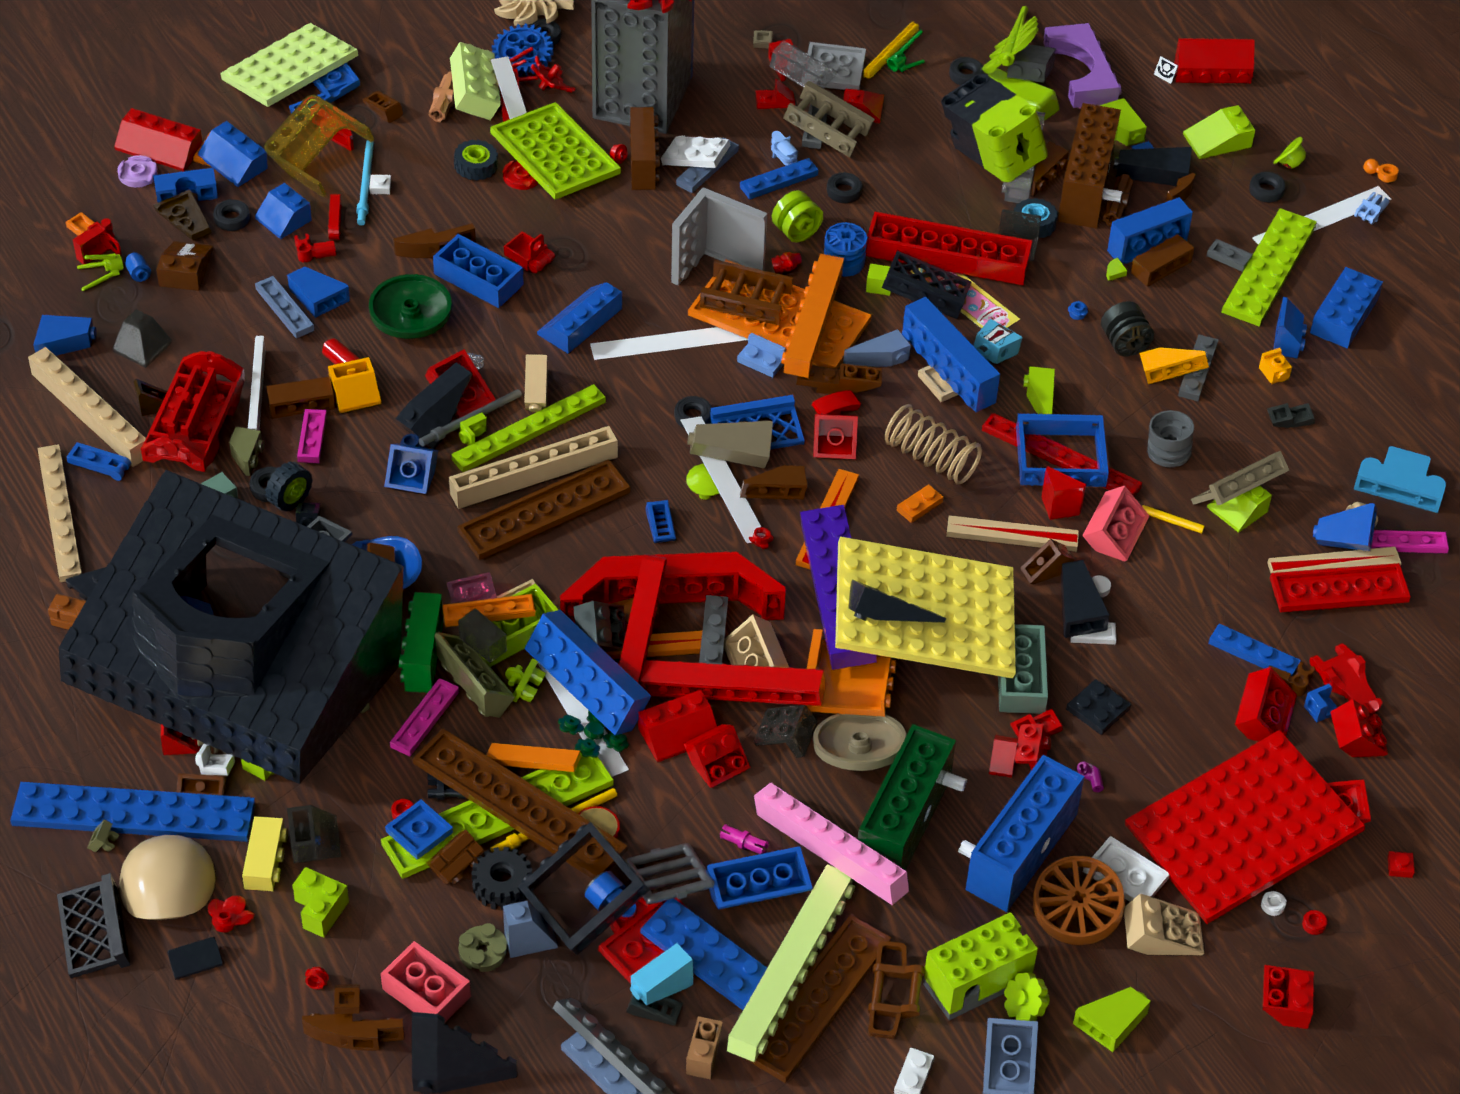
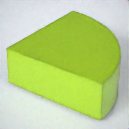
M1119 258L1113 259L1108 264L1106 275L1108 281L1127 275V270Z

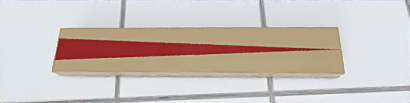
M949 515L946 537L1040 548L1049 539L1064 544L1069 551L1077 552L1079 530Z
M1396 547L1371 549V551L1354 550L1268 559L1270 573L1399 563L1401 566Z

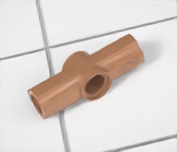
M452 72L444 74L440 86L434 90L429 117L435 122L444 120L449 108L455 104Z

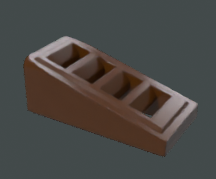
M379 91L363 99L365 105L388 123L403 115L400 102Z

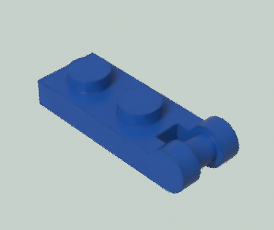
M76 442L67 455L68 463L109 475L117 481L123 478L124 471L128 470L132 464L124 456Z

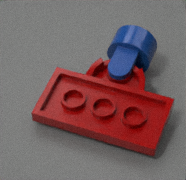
M604 871L596 876L587 886L585 897L598 911H601L625 889V885L611 871ZM642 897L611 925L614 934L599 945L598 951L630 984L631 975L665 952L643 936L640 931L667 900L647 904ZM674 898L682 905H684L680 899Z

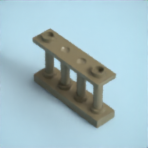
M809 80L805 84L800 96L803 100L798 106L790 103L783 119L848 157L852 155L857 141L854 140L859 133L867 136L875 120L873 117ZM809 104L819 109L814 116L804 111ZM825 114L836 119L831 126L821 121ZM842 123L852 128L847 136L838 131Z

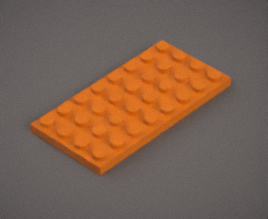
M727 259L724 261V262H728V263H733V264L740 265V264H738V263L732 262V261L727 260ZM712 277L705 287L711 289L716 277ZM724 279L719 291L731 293L736 282ZM744 284L739 295L751 298L755 286ZM793 285L791 295L782 294L779 305H782L779 325L700 307V294L688 309V316L747 339L749 334L753 333L786 348L788 338L792 339L790 334L792 325H796V314L801 312L799 307L801 299H805L803 298L805 289ZM763 288L759 300L771 302L775 291ZM833 301L813 364L819 367L838 369L844 359V350L855 345L870 323L872 315Z

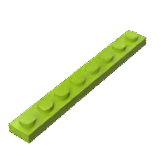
M593 384L451 454L452 461L462 472H466L606 403V397Z

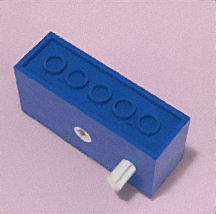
M1042 755L978 844L974 845L966 840H963L958 852L970 858L966 891L1008 912L1077 816L1085 776Z

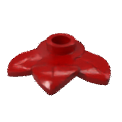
M231 896L225 902L213 899L208 905V914L212 916V924L218 932H229L235 925L248 924L255 917L253 912L245 910L246 900L242 896Z

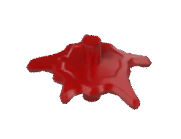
M535 56L537 67L532 64L531 69L542 80L539 84L541 89L545 90L547 86H550L557 90L575 91V88L564 84L563 79L560 77L563 70H560L561 66L555 63L552 68L541 64L539 57Z

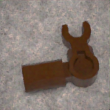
M1300 662L1296 674L1291 676V673L1269 665L1297 696L1305 694L1309 679L1312 678L1315 670L1313 666L1309 671L1303 670V662Z

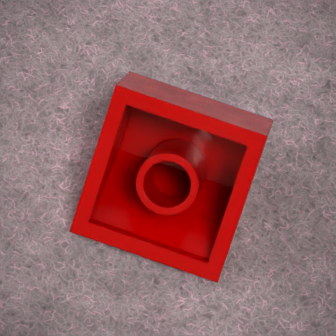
M815 414L813 457L856 459L858 416Z

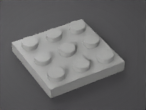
M810 42L802 85H805L809 80L820 87L859 90L866 48Z

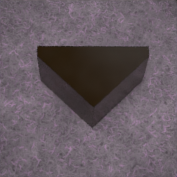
M135 379L134 387L141 415L158 413L167 391Z

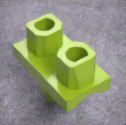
M533 658L524 673L520 665L510 667L505 672V676L509 680L508 685L514 686L515 683L518 684L513 693L515 696L514 702L521 698L531 703L538 689L530 686L527 682L530 681L539 686L546 674L536 667L538 661Z

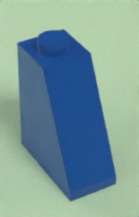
M303 267L287 275L289 290L315 318L350 301L349 286L310 268Z
M42 315L33 344L35 353L45 347L55 356L90 348L92 340L96 339L97 329L93 326L92 318Z
M1369 503L1319 518L1318 525H1315L1313 529V538H1316L1315 540L1318 545L1371 551L1378 509L1375 504Z

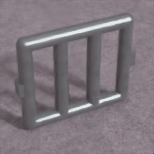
M689 843L665 849L656 848L650 850V853L625 859L650 890L698 877L702 880L654 894L648 891L643 896L647 904H654L673 898L682 899L687 897L688 894L710 889L715 884ZM683 853L687 856L642 869L636 868L638 865ZM690 865L694 867V869L649 881H644L643 879Z

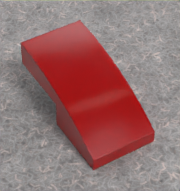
M851 390L823 396L813 401L811 405L818 414L840 415L841 411L858 410L861 403Z
M1052 709L1035 717L1029 714L1010 723L1017 738L1019 737L1022 724H1044L1047 736L1063 731L1062 724Z

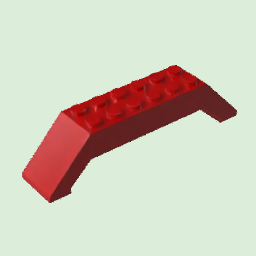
M738 552L653 555L667 558L658 604L705 602L706 595L728 597V601L741 602L761 615V618L764 620L784 619L785 586ZM643 555L602 557L560 595V610L575 623L574 606L591 601L613 603L634 598Z

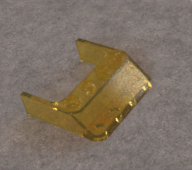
M310 95L299 104L266 141L264 149L288 175L324 197L326 192L321 182L304 172V169L341 129L348 128L370 142H373L375 139L369 127L319 96Z

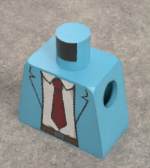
M990 319L977 333L974 347L984 358L997 364L1019 353L1023 337Z

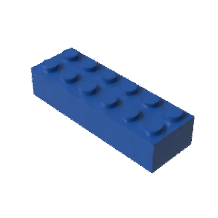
M926 297L906 305L902 335L915 348L916 352L922 355L928 365L933 367L940 377L952 387V390L960 395L965 404L970 406L975 412L995 404L1000 373Z
M561 610L542 614L524 649L615 736L632 731L638 721V712L645 709L651 695Z

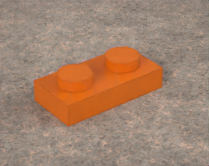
M928 484L898 504L897 511L910 523H913L943 503V496Z

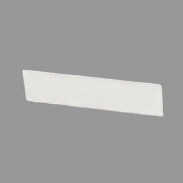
M509 56L491 59L509 118L512 119L527 113Z

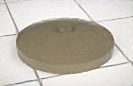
M835 714L823 720L816 727L813 736L814 749L823 761L832 766L855 771L873 770L893 763L906 738V732L897 720L888 715L882 717Z

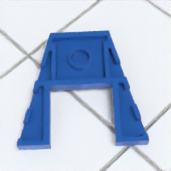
M345 63L313 81L321 94L290 105V112L297 122H300L311 115V107L320 100L330 104L360 86V80L348 64Z

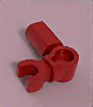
M305 234L306 238L303 240L298 239L297 235L294 237L300 262H309L313 257L318 259L336 256L334 241L314 243V246H311L308 234Z

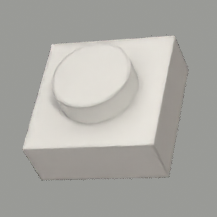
M371 175L370 194H390L391 175Z

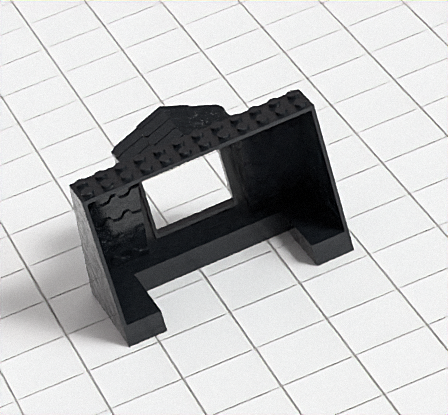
M165 470L59 646L61 681L88 694L99 697L106 702L120 706L127 711L162 724L185 736L238 757L245 762L252 763L266 771L273 772L287 780L300 784L399 668L404 566ZM215 545L290 575L289 581L267 604H264L262 610L255 617L225 618L210 615L195 609L180 597L186 595L195 598L207 586L206 554Z

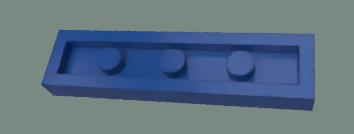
M810 158L741 181L740 188L750 200L818 176V168Z
M1218 624L1208 643L1263 669L1268 668L1270 665L1291 673V676H1294L1298 664L1301 662L1300 659L1222 624Z

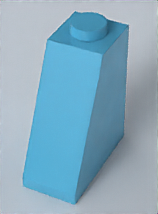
M676 943L631 975L630 990L636 999H641L646 1005H649L689 988L693 985V959Z

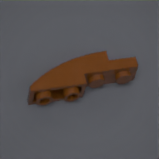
M471 223L434 233L432 228L393 238L394 253L396 256L407 258H433L457 234L476 243L475 227Z
M841 363L840 369L812 366L808 378L797 376L796 385L816 387V393L832 394L851 390L853 393L863 392L881 386L882 368Z
M314 1013L302 1016L304 1034L323 1043L340 1048L365 1051L379 1050V1042L404 1040L403 1018L353 1021V1014L321 1015Z

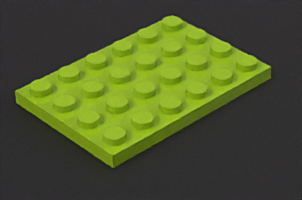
M556 102L490 127V133L555 200L621 173V167Z

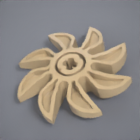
M499 0L503 6L495 8L494 11L500 17L515 19L514 25L516 26L517 24L520 26L525 25V23L527 25L532 24L538 20L540 15H544L548 24L558 17L557 9L573 10L574 0Z

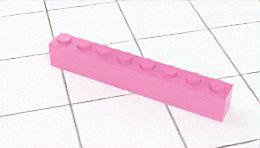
M769 783L754 795L756 811L759 817L889 904H895L909 892L907 872L774 784Z

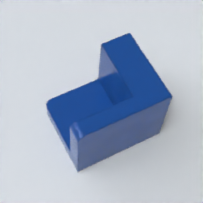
M1330 684L1307 693L1304 707L1316 723L1331 717L1330 711L1338 708L1330 698L1332 691Z

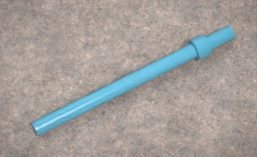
M372 140L366 141L360 201L356 209L358 214L357 224L361 226L365 224L366 215L369 211L367 201L374 146Z

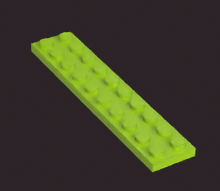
M582 754L575 772L539 769L521 777L565 806L613 786V778L599 757H584ZM469 800L439 813L453 827V833L420 859L414 858L390 835L381 839V845L401 878L404 879L429 868L426 862L462 830H467L474 840L481 845L514 830V828Z

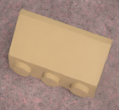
M752 615L724 639V649L731 665L789 668L773 627L767 620Z

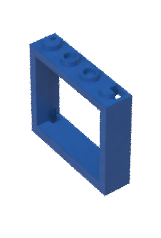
M1018 414L1016 435L1020 485L1043 486L1046 468H1027L1024 434L1095 436L1098 469H1053L1085 483L1088 487H1106L1109 472L1103 415Z

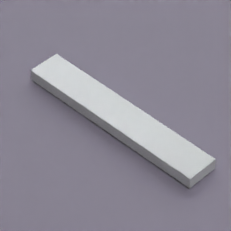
M264 336L255 337L248 429L260 430L266 351Z

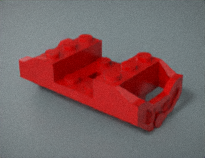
M199 351L183 357L141 448L143 461L154 463L161 459L183 462L196 471L205 472L207 467L213 462L220 447L218 434L226 415L233 416L240 401L245 382L244 368L231 359L225 358L213 351ZM216 374L223 375L232 382L217 380Z

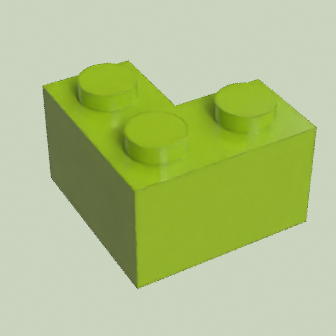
M307 867L303 869L293 884L295 901L305 905L301 911L303 929L324 938L349 902L347 885Z

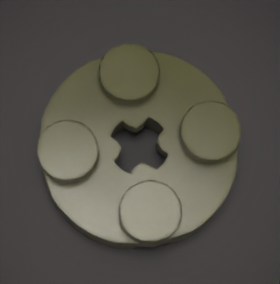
M490 923L470 928L459 937L458 950L460 960L467 968L472 969L473 967L479 969L480 972H488L498 968L503 963L507 953V941L504 934ZM481 945H486V946H487V951H486V952H483V950H477V949H478L479 946H481Z

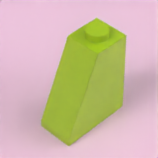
M1124 98L1099 105L1121 109L1117 141L1126 146L1144 141L1147 127Z
M1132 987L1079 1007L1075 1012L1073 1024L1114 1052L1148 1014L1151 1001L1142 992H1137Z

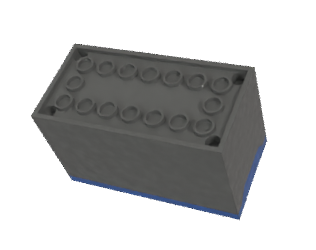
M591 0L593 118L630 126V107H654V115H658V127L654 128H658L659 133L667 134L693 76L694 0H674V7L666 13H662L658 0H652V7L645 10L628 9L627 4L631 0Z

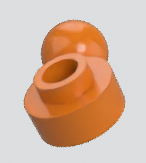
M1368 159L1364 163L1363 168L1366 173H1378V178L1385 183L1393 182L1398 177V168L1395 165L1383 164L1380 166L1375 159Z

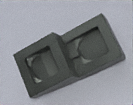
M1288 403L1267 408L1273 427L1289 428L1315 424V418L1309 403L1289 408Z

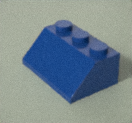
M228 121L211 130L198 152V155L208 165L237 187L267 169V151Z

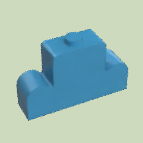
M1390 446L1384 464H1381L1375 458H1366L1361 462L1354 490L1438 513L1446 483L1439 476H1426L1431 460L1429 456Z

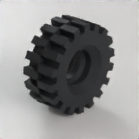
M499 847L493 848V853H490L489 850L485 851L484 858L480 855L477 858L479 863L473 864L472 885L477 900L482 899L484 906H487L489 903L491 909L496 910L497 906H501V910H503L504 905L524 901L526 896L518 886L526 875L532 873L530 861H526V856L523 853L519 856L518 850L513 849L512 852H509V847H504L503 851H499ZM498 873H508L512 876L511 879L504 882L493 879V876Z

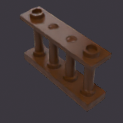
M714 260L713 277H716L711 289L702 288L700 292V307L775 325L780 324L782 305H779L783 293L792 294L793 277ZM724 279L736 282L731 293L719 291ZM744 284L755 286L751 298L739 295ZM763 288L775 291L771 302L759 300Z

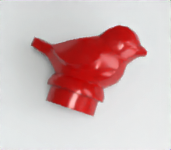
M784 252L781 256L776 255V257L771 258L775 273L782 274L784 271L790 272L802 262L801 254Z

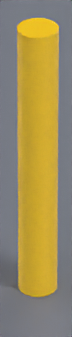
M1142 505L1151 517L1201 534L1203 533L1204 525Z

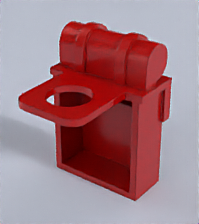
M108 218L102 219L101 224L96 221L87 227V231L72 239L76 258L83 265L94 260L85 259L86 255H101L110 249L114 253L122 255L120 244L115 239V234L113 233V224Z
M522 231L504 245L505 256L517 262L524 270H530L534 274L541 271L544 266L551 263L555 258L553 251L544 244L543 234L533 238Z

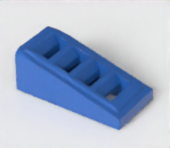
M668 500L647 502L645 510L654 543L675 541L676 536ZM663 512V515H654V513ZM665 519V521L655 522V520ZM666 525H667V528H662V529H657V528H656V527H658V526H666ZM669 532V535L658 536V533Z

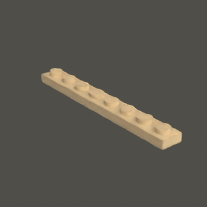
M58 444L38 448L59 579L60 582H66L67 578L80 575L82 572L61 451Z

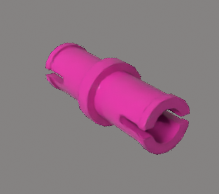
M727 824L722 829L730 834L720 832L721 839L737 844L738 848L742 850L746 848L755 853L764 854L766 851L758 846L766 849L769 846L768 841L761 840L752 836L746 830L742 832Z

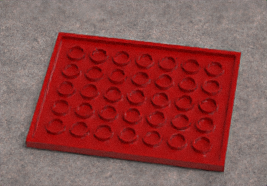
M1280 730L1125 819L1126 827L1158 866L1168 872L1171 882L1206 924L1365 831V825Z

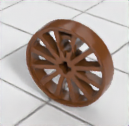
M1070 856L1053 862L1041 873L1033 893V909L1038 923L1051 937L1071 945H1088L1103 940L1118 927L1124 914L1125 895L1120 879L1108 865L1087 856ZM1078 867L1089 868L1090 870L1080 887ZM1072 868L1074 886L1061 870ZM1096 872L1105 876V878L1089 887ZM1054 875L1064 888L1047 882V880ZM1110 884L1114 885L1117 892H1112ZM1041 890H1046L1058 895V897L1039 898ZM1098 891H1104L1107 894L1104 896H1099L1096 893ZM1112 901L1119 902L1117 910L1108 907ZM1048 906H1060L1046 916L1041 909ZM1094 912H1099L1112 919L1104 925ZM1063 914H1068L1061 928L1051 923ZM1084 916L1088 917L1098 930L1086 933ZM1078 917L1080 933L1067 932L1072 920Z

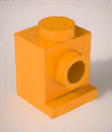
M1281 348L1262 353L1259 369L1271 384L1283 382L1290 378L1292 366L1282 355Z

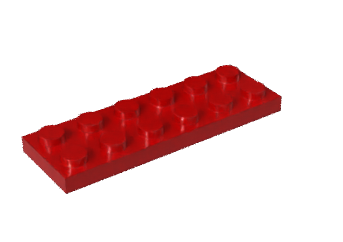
M1399 563L1276 572L1270 575L1271 585L1280 612L1409 603L1411 598Z

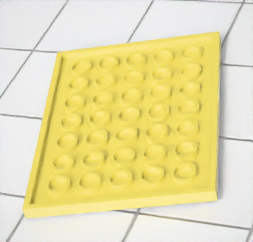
M840 537L838 541L835 648L1013 678L1016 673L1013 567ZM852 579L878 589L889 596H895L909 604L912 603L946 618L945 623L874 620L869 617L867 621L854 616L855 612L848 608Z

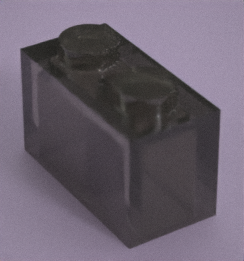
M476 608L458 620L459 638L489 663L507 651L506 633Z

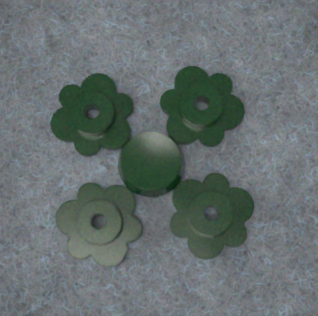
M588 711L586 718L589 723L585 728L581 724L580 719L571 715H564L563 718L558 720L559 728L562 732L576 735L577 732L580 733L584 730L585 735L589 737L585 740L578 739L574 747L584 757L596 758L599 756L601 747L594 740L601 738L606 742L608 748H613L617 752H622L624 748L629 746L627 737L623 734L615 736L610 732V734L604 735V728L606 727L590 711Z

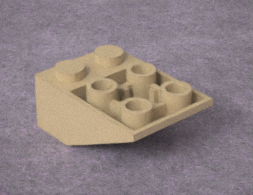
M1139 894L1125 906L1124 918L1128 949L1147 955L1204 954L1200 916L1197 912L1143 894Z

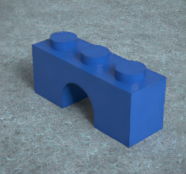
M213 168L153 175L158 203L189 189L197 195L198 201L218 198Z

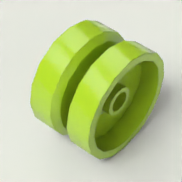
M799 190L792 191L780 199L772 212V222L790 241L796 243L810 238L818 230L823 220L821 208L815 202H812L803 191Z

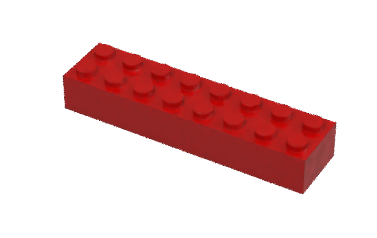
M874 212L867 235L866 256L893 261L896 252L900 251L945 271L1023 285L1033 240Z

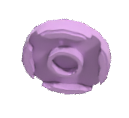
M131 156L127 161L124 162L123 160L118 166L120 181L130 187L149 185L154 181L153 175H158L157 164L147 156Z

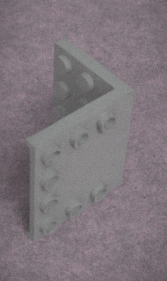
M703 187L672 224L671 283L679 285L683 279H687L691 269L698 265L700 258L704 254L721 261L727 259L746 267L765 271L767 213Z

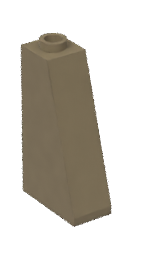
M773 422L698 424L693 432H689L687 445H690V454L765 468L770 457Z

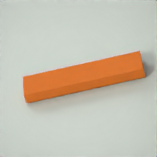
M532 594L442 605L445 627L535 616Z
M492 743L486 756L502 766L575 772L581 758V753L579 750Z

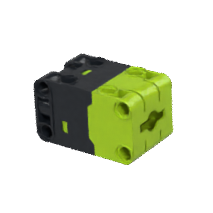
M987 74L974 76L942 98L941 103L946 118L951 120L953 127L950 134L954 148L1001 181L1011 182L1047 158L1048 152L1036 107Z

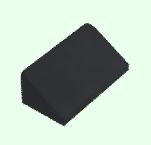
M215 937L206 938L167 951L175 980L223 965Z

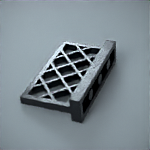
M897 251L882 288L914 302L926 297L941 313L957 319L972 281ZM898 259L905 261L907 264L902 265ZM918 268L924 269L926 272L921 273ZM911 269L914 274L909 275L906 270ZM937 276H941L945 280H939ZM930 277L933 282H927L925 278ZM956 284H960V285L965 286V287H964V288H958V287L956 286ZM949 285L952 290H946L944 286Z
M111 873L102 875V881L57 894L70 978L117 964L121 968L130 966L118 885ZM100 890L101 894L95 902L87 899L92 892ZM78 899L72 909L65 907V900ZM83 903L91 906L85 916L77 912ZM97 909L104 912L98 922L90 919ZM74 916L81 919L75 929L68 926V923ZM86 923L94 925L88 936L80 932ZM100 929L107 932V935L101 942L93 939ZM76 936L84 939L78 949L71 947V943ZM89 943L98 946L91 956L83 952ZM103 949L109 951L111 958L102 961L96 959ZM80 956L87 959L82 967L74 969V963Z

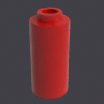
M336 338L327 340L323 345L322 354L335 365L360 359Z

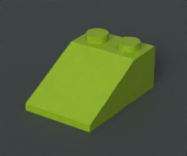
M1239 105L1220 109L1183 131L1184 137L1199 159L1251 148L1255 134L1254 127Z

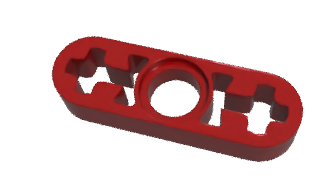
M330 194L329 240H340L341 194Z

